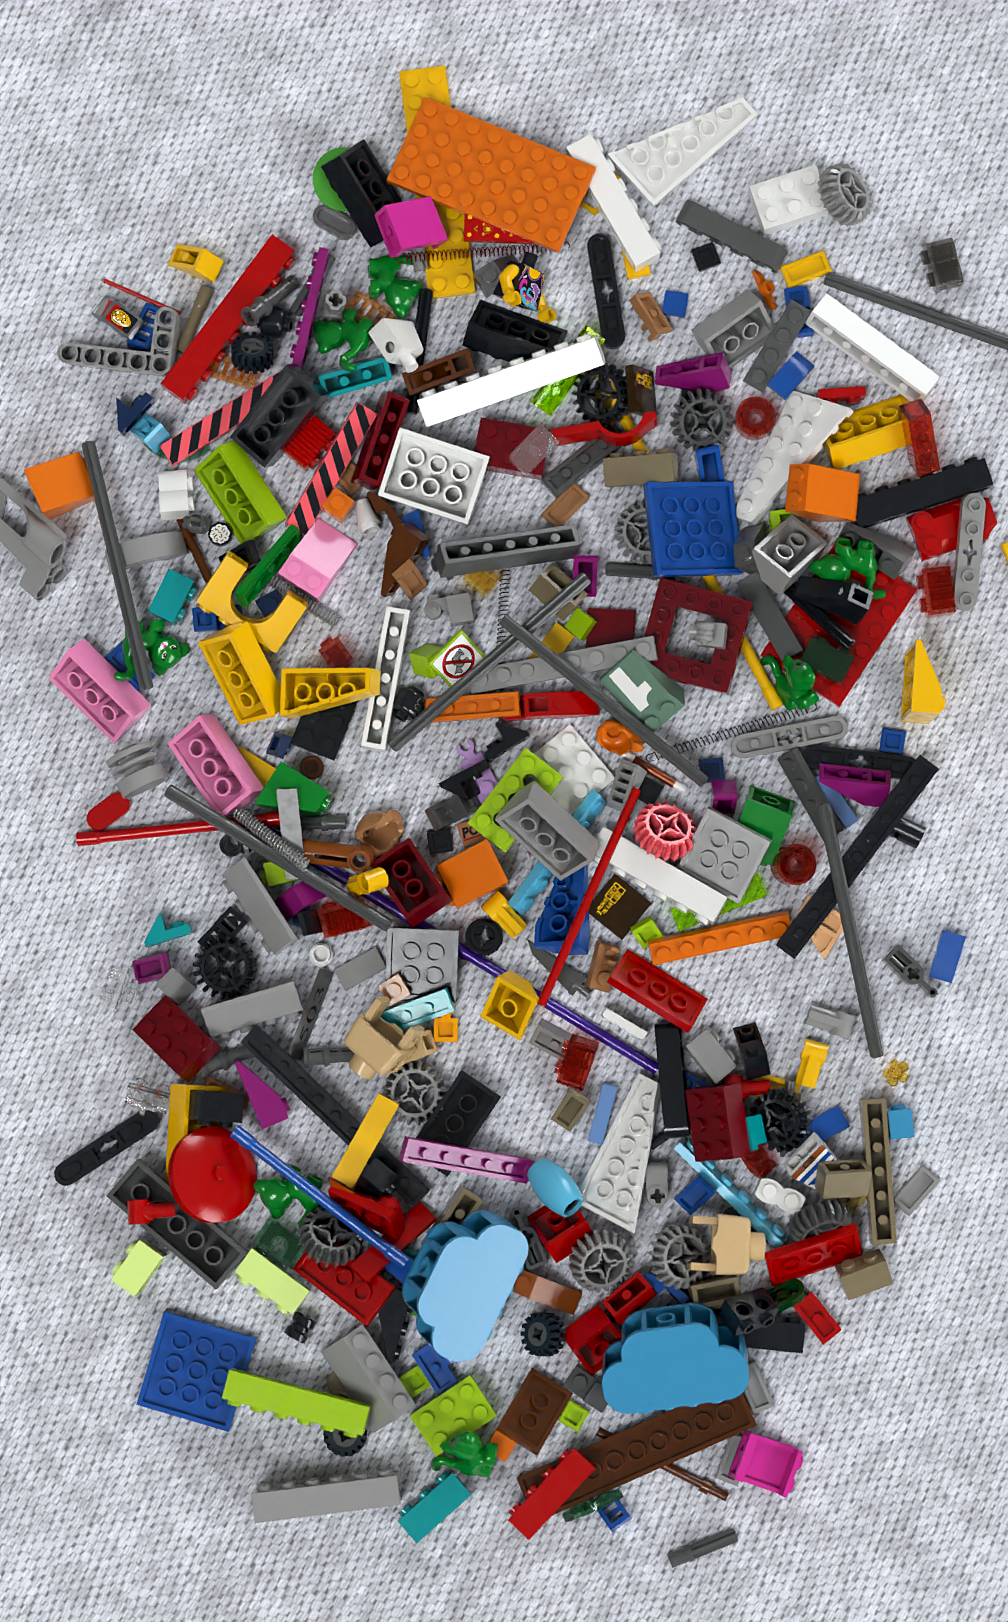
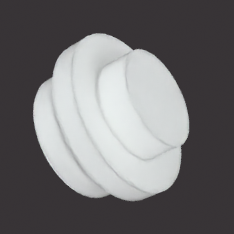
M317 943L310 949L309 958L314 965L324 967L332 961L333 951L329 945Z

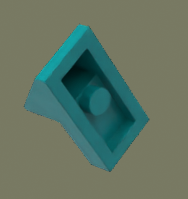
M159 913L144 941L145 947L148 948L193 934L191 925L189 923L184 924V921L170 924L171 929L167 930L163 915Z

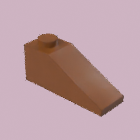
M525 1269L518 1275L513 1288V1292L572 1315H574L582 1295L580 1291Z

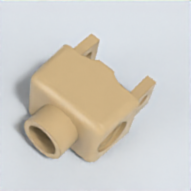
M387 996L376 998L366 1014L358 1015L344 1038L345 1046L355 1053L349 1061L350 1068L359 1076L371 1080L376 1073L387 1075L398 1072L416 1051L414 1044L425 1030L421 1025L410 1027L404 1035L403 1030L395 1023H388L380 1016L391 1002Z
M713 1214L712 1217H689V1224L711 1225L710 1263H687V1270L710 1271V1275L746 1274L749 1271V1261L764 1260L765 1234L764 1232H751V1221L748 1217Z

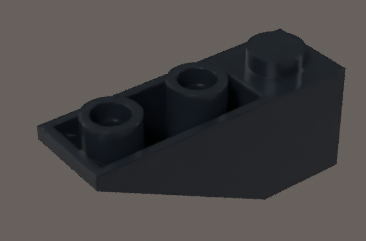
M805 576L799 577L794 596L858 625L869 610L874 592L853 582Z
M398 1288L394 1290L378 1312L387 1359L390 1364L393 1363L394 1359H399L402 1346L398 1345L400 1335H406L409 1322L405 1321L407 1312L412 1313V1309L403 1299L402 1289Z

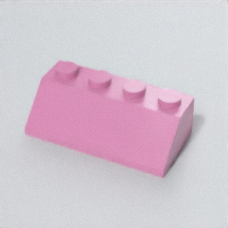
M83 639L67 650L49 676V679L115 744L145 714L151 704L128 681L116 680L114 674L118 671L90 643Z
M214 714L199 715L167 743L210 808L224 817L234 813L236 808L239 810L250 804L260 795L264 788Z

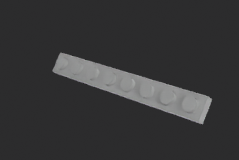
M654 636L557 654L580 674L610 669L632 649L648 662L658 660ZM537 657L496 665L470 689L471 694L474 695L565 677L543 659Z

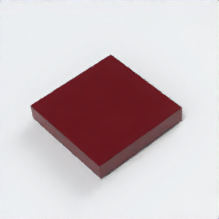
M588 608V615L596 620L597 623L586 638V648L634 639L635 610Z

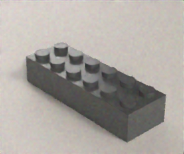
M137 1159L106 1195L126 1214H128L127 1200L149 1199L153 1203L174 1202L175 1216L154 1218V1221H150L149 1224L139 1225L215 1290L223 1284L249 1252L217 1223L200 1222L186 1214L174 1199L169 1182L142 1159Z

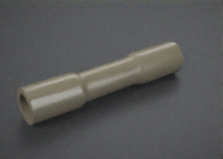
M201 285L187 323L179 336L177 352L183 354L193 341L202 315L213 295V289Z

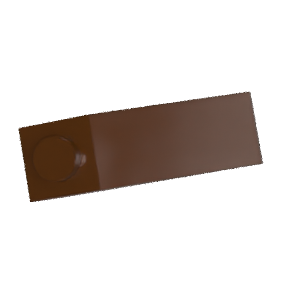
M466 348L419 366L413 372L401 374L411 396L462 379L478 371L470 350Z
M411 522L397 524L391 531L392 536L387 543L381 595L383 597L394 595L400 587L392 573L408 559L415 564L431 540Z

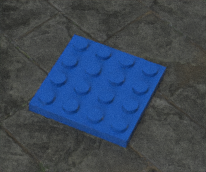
M732 481L646 482L643 484L653 577L731 576L743 574V571L735 568L733 545L739 533Z
M164 1311L136 1405L229 1432L236 1406L229 1405L226 1399H222L228 1372L231 1368L243 1371L248 1370L257 1338Z

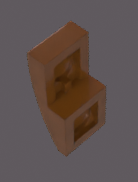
M372 491L367 492V498L378 517L387 514L393 528L397 524L402 523L399 516L385 500Z

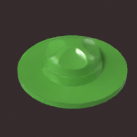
M348 147L335 148L326 152L318 160L313 171L312 180L316 195L322 203L337 211L348 210L338 197L337 192L327 179L321 166L347 150Z

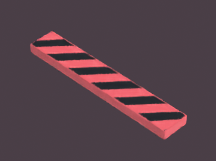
M279 372L161 444L160 449L172 467L238 427L278 376Z
M356 401L285 522L286 525L290 526L292 524L298 527L301 534H307L322 510L321 506L335 488L377 417V413Z

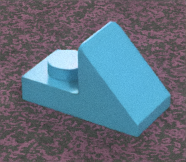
M147 414L129 430L154 453L160 450L161 444L171 438L164 426Z

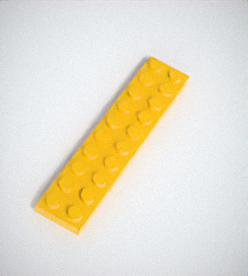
M445 65L399 71L407 133L424 97L451 107ZM415 195L416 199L423 198L418 195ZM433 202L437 208L438 216L446 231L448 240L438 248L433 249L431 246H427L425 249L429 268L425 270L428 289L433 291L432 299L475 294L469 242H464L465 215ZM440 251L441 253L443 251V260H441ZM427 252H428V254H429V252H430V258H429L430 261H428Z

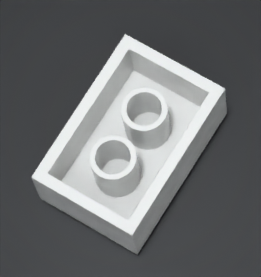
M816 164L749 186L748 196L762 236L828 215V210L824 208V203L820 200L821 194L818 193L820 187L817 182L819 181L820 174Z

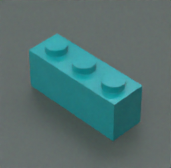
M380 354L353 362L356 366L353 372L336 367L316 373L319 385L330 394L327 399L392 380L390 368L384 356Z
M446 1471L435 1480L437 1485L431 1490L428 1487L417 1496L419 1499L417 1503L413 1506L407 1504L399 1512L401 1517L398 1519V1523L416 1543L472 1495V1492L454 1471L449 1474Z

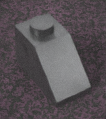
M514 254L493 260L473 273L475 282L486 298L493 294L499 282V275L505 269L509 261L518 262Z
M765 523L742 529L733 545L735 568L748 574L759 572L752 550L767 537Z

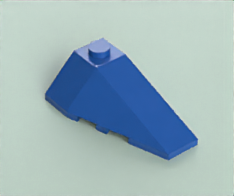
M587 865L561 881L555 876L553 880L554 886L550 896L546 897L544 902L545 908L541 918L538 917L535 924L534 948L559 953L588 888ZM589 910L569 955L588 954L590 935Z

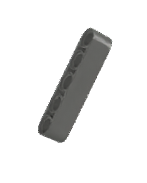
M691 200L685 201L675 220L678 225L681 226L683 224L689 227L688 230L702 236L703 234L709 237V241L721 247L724 245L730 248L729 251L741 257L746 256L751 259V262L763 268L766 266L772 269L771 272L773 273L778 272L788 253V250L783 246Z

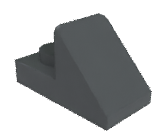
M576 1365L563 1383V1386L602 1413L608 1405L604 1397L602 1383Z

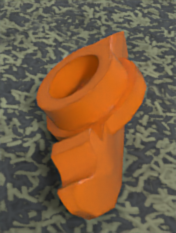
M751 271L758 286V291L762 295L767 308L775 310L777 308L775 305L776 299L771 296L775 290L774 285L769 280L765 281L759 271Z

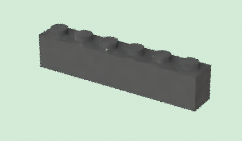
M575 524L439 543L435 561L440 578L574 559V555H577L581 543Z

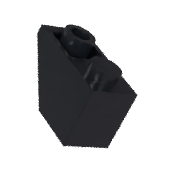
M756 1022L733 1028L747 1079L751 1080L770 1075L767 1053Z

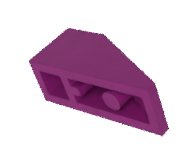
M720 352L656 366L654 382L656 385L694 391L697 388H700L702 392L706 389H710L711 392L722 391L730 388L732 372L724 353Z
M820 763L819 782L862 805L880 807L890 792L891 771Z
M239 1059L233 1060L261 1128L265 1129L288 1119L287 1112L290 1111V1107L286 1098L281 1099L273 1088Z

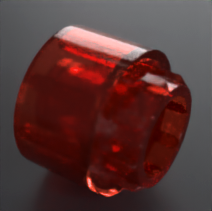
M749 397L742 401L736 410L734 417L735 428L745 439L752 441L761 440L771 433L776 421V412L768 400L762 397ZM757 414L760 416L761 422L753 424L750 422L749 416Z
M802 844L784 845L780 847L772 861V866H770L774 878L782 884L801 885L813 877L816 871V858L813 852ZM792 858L797 862L795 871L791 870L789 866Z

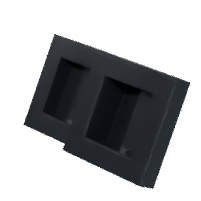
M230 906L197 943L204 945L207 949L210 948L207 942L208 939H211L214 945L217 944V940L212 935L220 936L221 942H225L226 935H230V943L248 922ZM220 947L218 949L221 952L225 947Z
M318 909L297 913L304 937L324 932Z

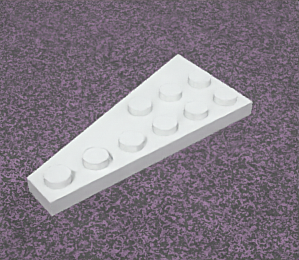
M742 97L722 105L714 111L696 116L690 121L682 122L653 134L640 142L627 145L621 150L608 153L607 157L654 208L756 119L758 113Z

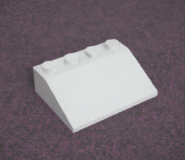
M399 428L378 496L469 526L490 457Z

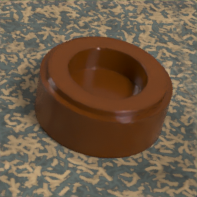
M307 756L300 764V771L303 776L314 780L323 774L324 765L320 758Z

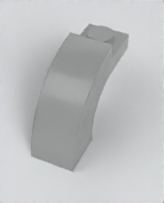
M182 531L151 534L119 543L126 570L145 563L171 560L187 554ZM106 550V551H105V555H106V559H107V563H108V567H109L110 574H112L111 567H110V562H109V558H108V554H107V550Z

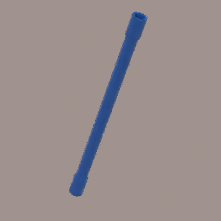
M238 1125L231 1133L230 1137L271 1166L378 1249L400 1269L410 1259L396 1246L388 1243L259 1143L254 1136Z

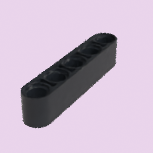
M671 1022L655 1023V1041L666 1139L691 1136V1128L685 1093L687 1086L681 1029Z

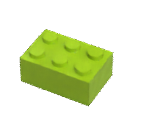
M471 1373L410 1413L411 1419L436 1457L444 1452L440 1444L448 1441L453 1434L459 1431L474 1432L497 1416L496 1411Z

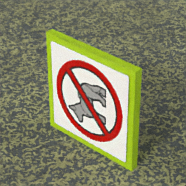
M460 629L427 663L451 687L468 670L480 662L485 655Z

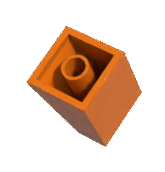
M79 452L24 469L40 509L49 520L94 501L85 458H82Z
M790 464L785 511L814 522L856 521L860 474L813 464Z
M488 839L437 865L438 871L434 873L440 884H445L448 890L447 894L452 900L449 903L450 906L455 905L457 910L509 885Z

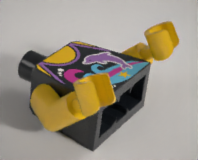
M525 252L521 263L514 261L507 263L505 269L499 275V282L493 295L503 299L511 307L517 306L531 311H540L537 315L538 320L550 323L556 320V313L552 308H547L543 297L545 275L534 269L538 256Z

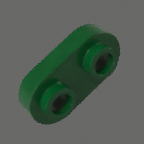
M789 1279L767 1290V1293L779 1307L778 1314L803 1301L806 1296V1289L800 1280Z

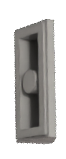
M541 1018L529 1044L571 1065L584 1040Z

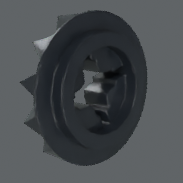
M477 919L470 923L466 929L465 943L470 951L477 953L479 956H490L498 951L502 944V931L490 919ZM484 929H486V937L490 938V940H486L482 946L481 940L477 935L481 936Z

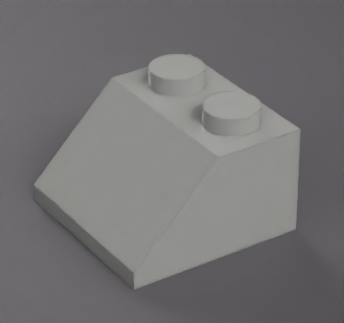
M705 1029L686 1044L684 1048L712 1084H717L737 1067L734 1063L737 1059L729 1049L724 1051L719 1043L722 1040L714 1030L709 1032L708 1029Z

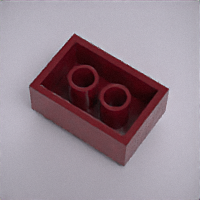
M481 417L474 452L490 457L486 471L541 480L550 430Z
M407 838L371 864L372 869L382 867L386 871L388 886L385 889L412 928L452 902L410 838Z
M166 995L132 1029L179 1077L188 1083L221 1049L186 1012Z
M741 1083L701 1086L685 1090L695 1162L728 1160L751 1155Z

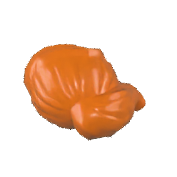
M608 719L597 728L596 739L598 743L606 750L618 754V756H622L629 751L636 753L644 749V741L617 719Z

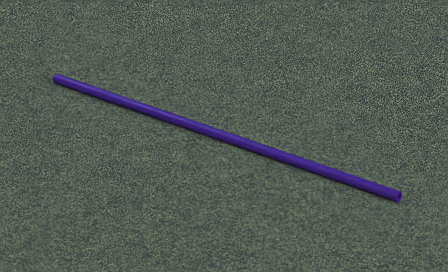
M267 826V828L273 830V833L275 832L276 835H278V837H281L280 832H278L270 826ZM310 864L346 886L351 876L337 867ZM377 891L361 895L410 925L392 900ZM422 921L415 926L416 928H436L426 921ZM459 942V956L495 978L507 972L482 955L479 956L477 953L470 951L469 947ZM534 988L536 994H537L538 997H539L540 994H541V991H539L538 989ZM549 997L544 1008L649 1072L656 1073L658 1069L656 1061Z

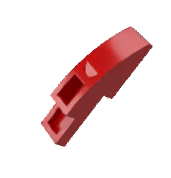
M582 691L527 693L520 696L521 716L504 717L503 720L510 722L547 718L565 719L600 716V705Z

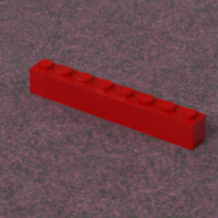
M273 234L269 237L160 383L163 389L184 404L188 400L193 401L199 393L198 386L202 381L206 383L213 374L211 369L216 362L220 364L227 355L225 350L233 343L234 338L237 339V336L240 335L239 331L244 325L246 327L249 326L242 319L241 310L246 306L252 305L255 298L265 296L271 288L274 289L281 283L283 278L280 276L285 270H291L296 262L294 249Z

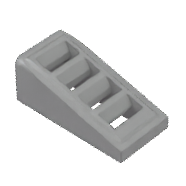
M622 759L606 805L622 812L632 787L640 788L647 771L637 764ZM622 789L626 790L625 794L621 793ZM617 798L624 799L623 803L617 802Z

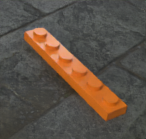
M788 911L648 940L652 964L657 965L778 939L790 925Z

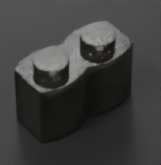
M948 238L926 243L923 251L920 252L922 264L927 265L929 273L926 274L928 286L933 287L934 293L961 287L964 281L953 239Z

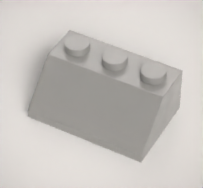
M746 290L691 329L706 355L723 352L731 369L765 344L774 329V325L762 301L752 292Z
M791 514L754 547L752 553L761 580L778 595H781L809 569L813 561L820 558L828 543Z

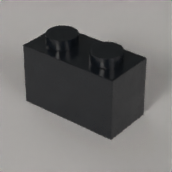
M191 1090L189 1119L198 1120L197 1125L212 1126V1121H218V1126L233 1127V1123H242L245 1094Z

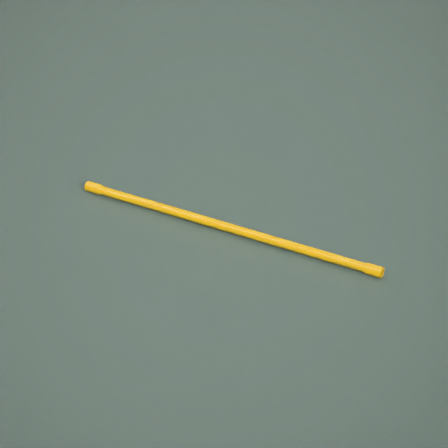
M611 381V386H612V388H613L615 391H617L616 388L614 387L612 381ZM617 399L612 400V408L614 407ZM629 414L627 416L621 415L622 420L620 423L625 432L636 428ZM642 438L632 444L635 451H647V455L650 454ZM702 576L710 591L724 594L715 576ZM745 634L741 652L754 674L771 711H774L776 708L784 705L783 701L778 696L775 687L772 685Z

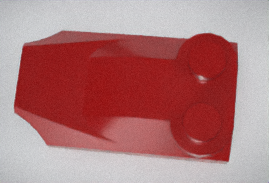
M962 498L925 511H919L914 515L906 517L921 562L956 550ZM984 498L986 509L983 541L989 538L991 531L997 525V520L988 498Z
M330 1176L328 1177L331 1185L328 1189L330 1198L370 1229L398 1241L403 1232L405 1218L399 1206V1201L396 1198L387 1195V1197L382 1196L379 1199L368 1194L353 1192Z

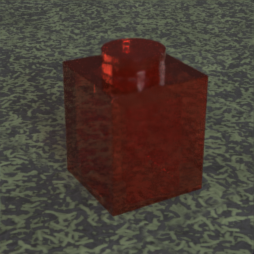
M330 637L320 644L319 654L330 668H347L355 662L338 637L334 639Z

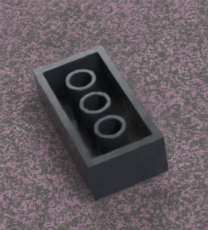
M296 363L287 364L230 438L264 468L274 466L283 455L285 447L309 422L330 394Z
M461 1070L416 1138L468 1147L501 1096ZM435 1168L447 1177L451 1173V1170Z

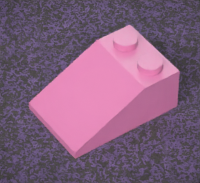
M318 518L290 554L278 574L282 579L320 602L358 543Z

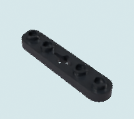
M594 234L587 242V252L601 338L607 348L618 349L625 341V330L611 244L605 235ZM603 280L606 281L607 288L613 291L609 293V303H606L605 295L599 292L603 290Z
M809 745L802 751V756L810 769L819 770L820 763L858 767L857 764L848 763V760H857L859 756H862L863 761L873 764L872 766L863 765L862 768L891 771V779L897 780L903 777L915 761V758L910 756L821 745Z
M150 1109L139 1111L61 1162L54 1170L55 1180L63 1186L74 1184L155 1131L159 1125L158 1114ZM117 1139L118 1142L110 1148L112 1151L110 1154L103 1152L96 1155V1152L103 1147V1141L110 1143Z

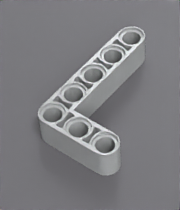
M161 307L157 310L154 320L151 352L66 342L58 347L57 356L60 361L72 366L166 377L175 365L180 316L178 312L170 307ZM171 312L173 315L171 323L164 324L163 316ZM168 336L170 343L167 347L162 348L160 346V339ZM69 348H73L75 351V355L71 360H67L65 357V353ZM96 351L98 358L95 362L90 363L88 355L90 352ZM120 354V363L113 366L111 363L112 356ZM142 356L144 364L141 368L136 369L134 360ZM165 359L167 362L166 369L158 371L157 363L159 360Z

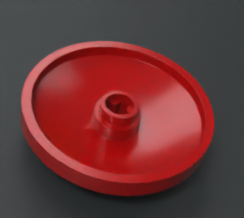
M203 1127L186 1134L173 1149L168 1165L169 1186L177 1204L190 1217L210 1224L226 1222L242 1214L255 1194L253 1184L257 1181L256 1164L251 1151L245 1149L230 1137L231 1131L221 1127Z

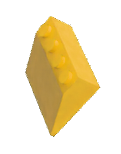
M916 639L905 652L900 722L929 724L942 710L944 711L945 696H941V686L922 641Z

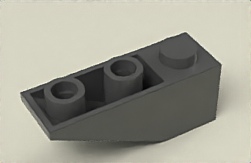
M850 523L844 525L838 538L850 539V545L853 549H857L859 541L873 542L878 570L894 580L906 569L915 553L913 549L896 538Z

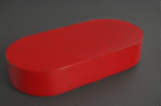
M121 793L111 794L88 812V825L98 831L108 828L128 813L130 809L129 799H123Z

